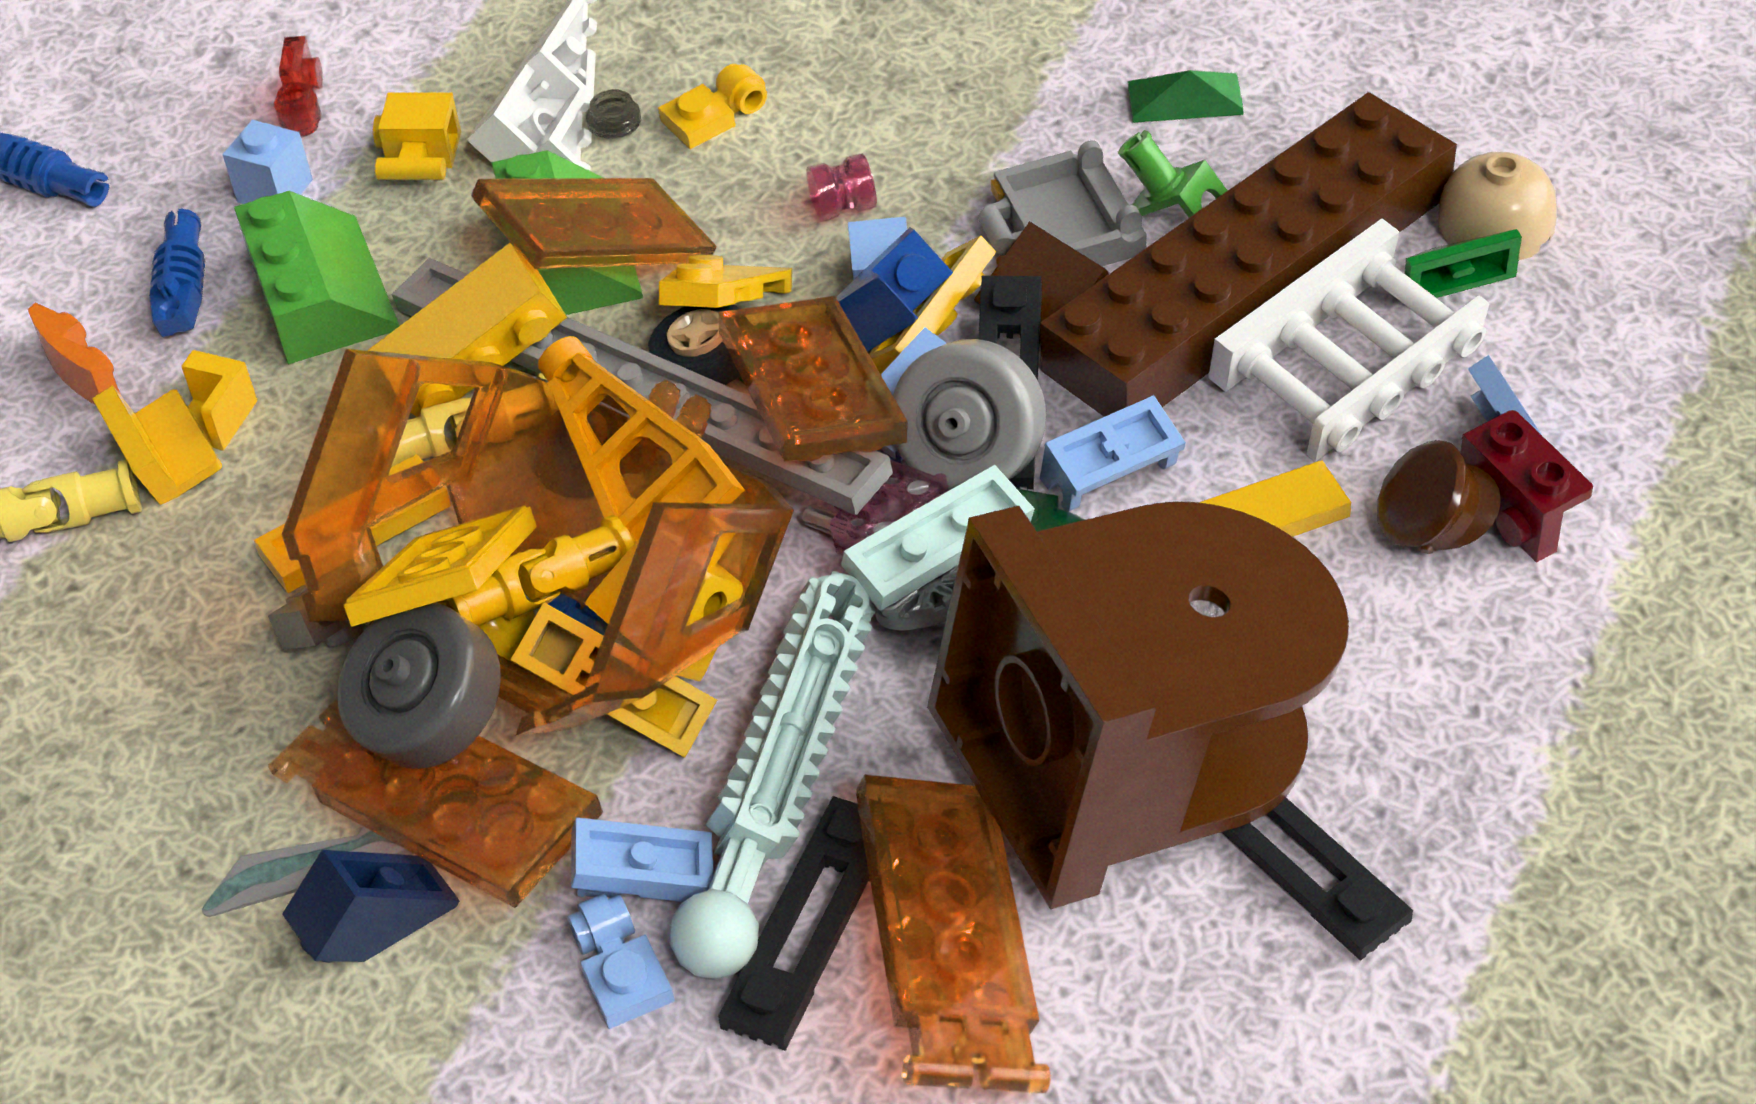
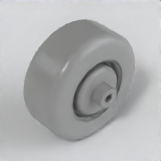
M980 339L958 340L924 353L914 360L902 374L891 401V431L896 447L909 468L922 480L929 482L930 485L948 492L993 465H996L1008 480L1020 473L1034 458L1042 442L1046 425L1045 401L1035 375L1015 353L990 341Z

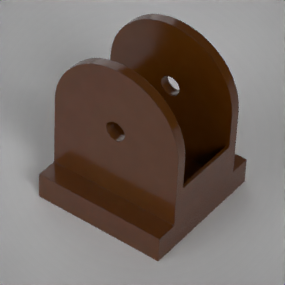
M1198 502L1155 503L1041 531L1035 530L1019 505L969 517L927 708L1051 910L1099 895L1107 868L1110 865L1248 824L1269 813L1287 797L1300 774L1308 748V727L1302 706L1323 691L1339 667L1349 633L1347 607L1343 595L1328 569L1306 546L1280 528L1260 518L1228 507ZM1198 600L1212 602L1223 610L1224 615L1217 617L1203 615L1197 612L1190 603Z

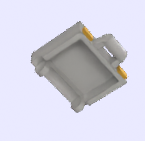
M1093 140L1084 142L1078 149V155L1073 154L1070 150L995 171L994 179L991 180V192L997 202L986 205L978 216V220L994 250L1003 255H1006L1029 221L1101 266L1133 258L1146 248L1147 234L1142 227V215L1136 206L1129 205L1103 163L1101 147ZM1006 219L1009 220L1011 226L1015 231L1014 233H1011L1008 225L1005 222Z

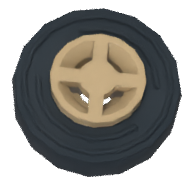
M735 305L718 308L683 306L666 316L653 330L648 342L649 353L723 385H727L739 378L751 365L756 352L754 333L750 321Z

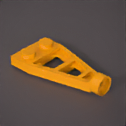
M568 336L561 338L542 353L538 360V369L548 381V385L604 518L611 515L617 516L628 529L634 543L647 529L657 527L686 538L702 512L709 513L717 518L745 491L708 443L599 365L577 337ZM609 395L628 413L630 419L601 445L587 420V415ZM643 438H649L670 454L672 465L635 499L628 492L620 473L619 464L620 460Z

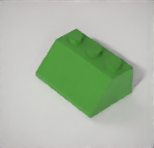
M548 150L532 154H521L492 162L509 241L538 269L566 315L643 298L610 180Z
M292 191L261 197L255 201L234 207L251 263L288 364L391 333L399 327L398 320L355 215Z

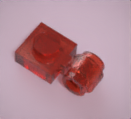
M306 36L284 37L279 66L282 87L277 92L274 108L279 125L282 128L300 132V136L303 137L316 131L322 117L318 98L314 90L322 89L323 86L322 66L319 57H311Z

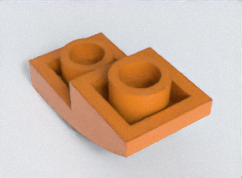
M35 302L28 309L46 357L59 377L77 394L94 405L95 403L92 398L112 385L120 394L113 375L114 366L112 362L99 349L92 346L88 347L85 340L87 334L82 324L69 313H58Z

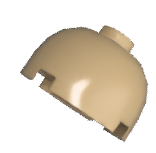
M1489 152L1476 155L1459 165L1443 188L1438 212L1439 231L1448 244H1453L1517 229L1522 236L1519 260L1531 258L1540 251L1542 244L1547 242L1548 239L1551 240L1555 233L1557 220L1556 193L1554 186L1542 167L1529 158L1510 152Z

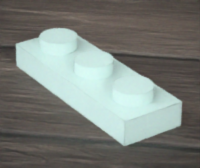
M993 465L844 550L841 566L849 575L859 581L868 593L870 600L881 611L958 566L969 517L1019 505L1031 522L1035 508L997 466Z

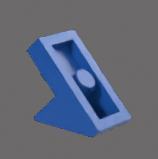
M909 227L838 294L824 310L853 342L866 353L913 324L918 317L912 311L953 272L922 237Z

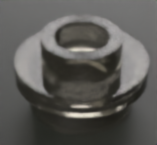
M611 89L602 91L591 99L586 113L588 129L594 135L601 138L615 139L635 131L641 123V113L638 104L633 101L630 94L622 90Z

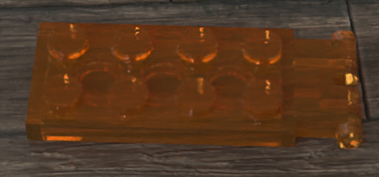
M338 697L319 715L320 721L327 727L324 731L308 725L268 765L271 773L285 783H288L295 775H298L312 784L311 786L321 804L513 908H516L571 848V831L576 817L597 820L603 814L599 798L596 794L481 736H478L459 755L440 765L423 769H410L394 765L365 749L350 736L341 720Z
M864 774L855 792L894 1027L908 1028L912 1055L905 1057L902 1067V1077L905 1085L969 1089L973 1082L974 1070H978L980 1085L983 1090L1047 1093L1051 1081L1050 1069L1047 1064L1035 1063L1030 1034L1040 1019L1000 826L974 785Z

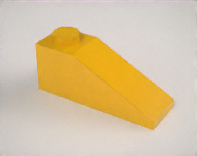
M545 602L541 605L510 659L524 669L684 758L687 756L718 701L673 674L661 671L650 661Z

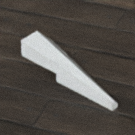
M596 0L566 1L467 138V141L491 163L521 154H532L548 150L590 171V166L580 161L581 148L588 147L592 141V132L586 128L582 129V112H588L593 108L595 53L590 49H586V37L593 36L596 33L597 22L590 17L587 19L588 4L594 3Z

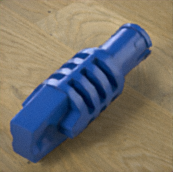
M0 132V179L3 182L14 184L16 187L48 198L51 196L57 197L59 194L65 195L92 207L100 205L107 197L109 184L102 182L107 181L108 177L103 172L76 165L62 150L54 149L22 136Z
M178 209L177 225H175V214L173 211L165 216L164 241L154 252L149 297L152 321L162 337L193 329L202 301L206 260L204 253L198 247L201 220L196 213L188 209Z

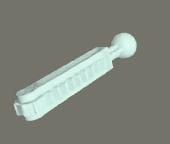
M832 571L830 575L821 576L818 579L811 577L799 594L800 597L790 612L792 617L784 628L783 633L785 636L775 651L777 657L767 672L770 676L761 688L760 694L762 697L752 711L754 718L744 732L746 739L736 753L738 760L728 774L727 778L729 780L718 795L719 804L707 820L706 826L719 837L714 854L721 856L709 890L695 894L682 902L673 915L671 923L670 945L679 964L695 976L717 980L732 975L743 969L756 951L759 924L748 904L760 869L767 859L783 858L800 834L797 827L805 815L801 810L813 793L809 788L819 776L820 770L817 767L827 754L828 749L825 745L834 734L836 728L833 724L843 709L840 704L850 690L848 682L858 667L855 662L864 651L865 646L862 643L872 629V625L869 622L876 612L875 607L870 604L868 593L859 581L851 575ZM830 615L834 617L833 620L828 619Z

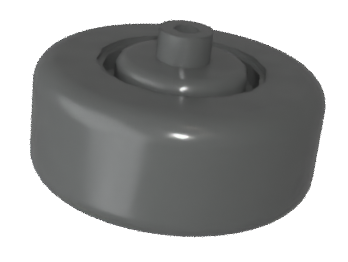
M432 603L374 620L356 639L342 666L337 691L341 720L350 736L358 744L394 765L410 769H423L447 762L459 755L475 741L487 725L494 711L501 682V669L497 651L490 638L481 628L443 604Z

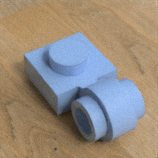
M603 893L577 904L579 911L568 915L567 919L582 955L594 950L597 955L580 963L583 975L608 1028L611 1029L675 1002L673 990L646 934L626 943L624 942V938L634 934L635 929L621 895L619 894L608 899Z

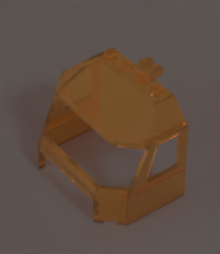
M345 349L282 531L289 559L299 561L308 592L301 595L309 622L349 620L344 608L347 599L383 567L370 527L447 486L459 524L519 506H530L537 527L510 556L529 549H543L549 541L564 534L574 538L600 527V522L604 519V516L546 379L493 362ZM664 379V381L656 383L655 387L651 389V394L648 395L649 401L674 418L676 405L679 403V397H681V390L676 387V384ZM424 383L475 387L453 449L450 452L389 475L419 387ZM695 394V396L687 398L676 421L701 438L708 425L707 421L712 412V405L707 402L706 398ZM600 402L587 415V420L601 445L630 419L629 415L603 402ZM643 438L620 460V473L629 494L637 499L672 465V459L670 454L649 438ZM723 461L745 489L731 504L653 502L583 691L572 695L498 655L501 669L498 697L529 713L521 718L515 736L570 730L642 699L730 638L748 631L794 509L772 484ZM723 533H736L717 563L742 583L743 594L741 598L686 626L719 537ZM609 572L590 579L588 587L578 592L569 593L564 590H560V592L578 601L581 605L580 610H582L590 594ZM373 621L366 622L365 624L370 625Z

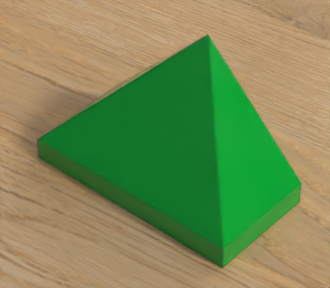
M1187 70L1128 81V94L1133 123L1244 114L1237 73Z
M1517 229L1431 248L1406 258L1405 275L1435 298L1514 278L1517 274L1522 236Z

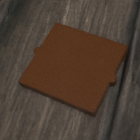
M1029 221L1006 255L997 257L996 264L998 266L991 276H1041L1042 322L1106 277L1109 272L1101 265ZM981 290L978 292V294L976 295V297L973 299V300H974L976 303H978L979 305H980Z

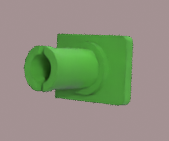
M1143 130L1141 134L1140 132L1136 133L1125 141L1118 150L1119 156L1126 161L1144 185V189L1132 204L1137 207L1142 216L1179 204L1188 218H1190L1202 209L1201 198L1205 191L1211 193L1216 199L1228 191L1206 160L1182 168H1174L1154 142L1148 130Z

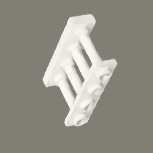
M1384 219L1377 221L1219 335L1214 341L1208 378L1225 392L1244 378L1253 379L1256 377L1313 423L1306 455L1315 462L1332 449H1335L1337 452L1347 449L1356 440L1366 423L1374 417L1380 420L1389 417L1398 408L1407 392L1416 385L1421 388L1431 385L1443 371L1445 363L1457 354L1462 357L1469 356L1481 344L1486 334V328L1483 325L1489 302L1480 295L1455 313L1395 267L1396 259L1394 254L1400 231ZM1370 286L1373 288L1381 286L1432 325L1434 329L1414 343L1358 300L1356 296ZM1329 316L1332 318L1340 316L1394 359L1375 374H1372L1314 327ZM1298 346L1350 387L1352 391L1330 406L1272 358L1287 347L1295 348Z

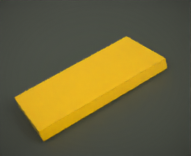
M519 506L415 537L347 599L344 608L351 627L478 590L537 527L530 506Z

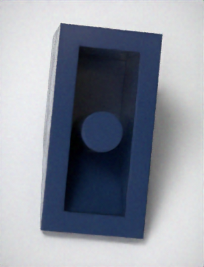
M321 850L282 915L300 939V944L304 951L314 961L326 963L334 961L365 962L456 908L460 900L427 856Z

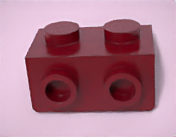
M1509 410L1462 435L1460 453L1465 463L1472 464L1487 472L1495 480L1499 488L1500 510L1495 522L1504 540L1513 547L1520 546L1536 563L1556 553L1563 512L1590 499L1593 484L1515 410Z

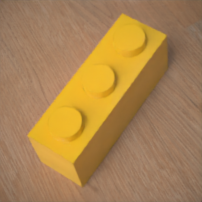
M509 243L368 349V352L395 400L414 416L418 417L423 408L462 398L484 380L496 375L504 365L533 343L544 339L553 328L568 317L538 269Z

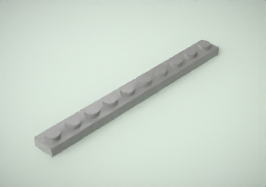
M428 258L392 293V297L398 311L413 316L468 274ZM570 318L565 319L553 328L544 339L533 343L511 360L540 374L538 360L542 353L561 338L568 336L577 337L599 365L708 443L717 454L854 515L860 512L893 474L890 458L883 453Z

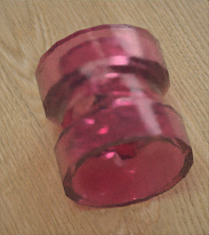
M863 153L845 157L840 165L831 167L826 163H820L806 168L810 197L820 222L839 217L842 210L853 208L857 212L877 207V196L872 172Z

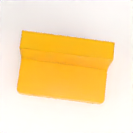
M113 385L92 398L133 473L160 505L179 497L222 468L221 461L185 400L176 389L170 390L136 413H134Z

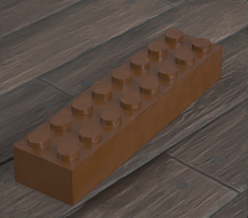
M1366 93L1040 322L1042 372L1103 417L1153 395L1162 407L1209 373L1214 341L1219 335L1380 219H1384L1401 232L1440 203L1443 188L1454 172L1457 144L1372 93Z

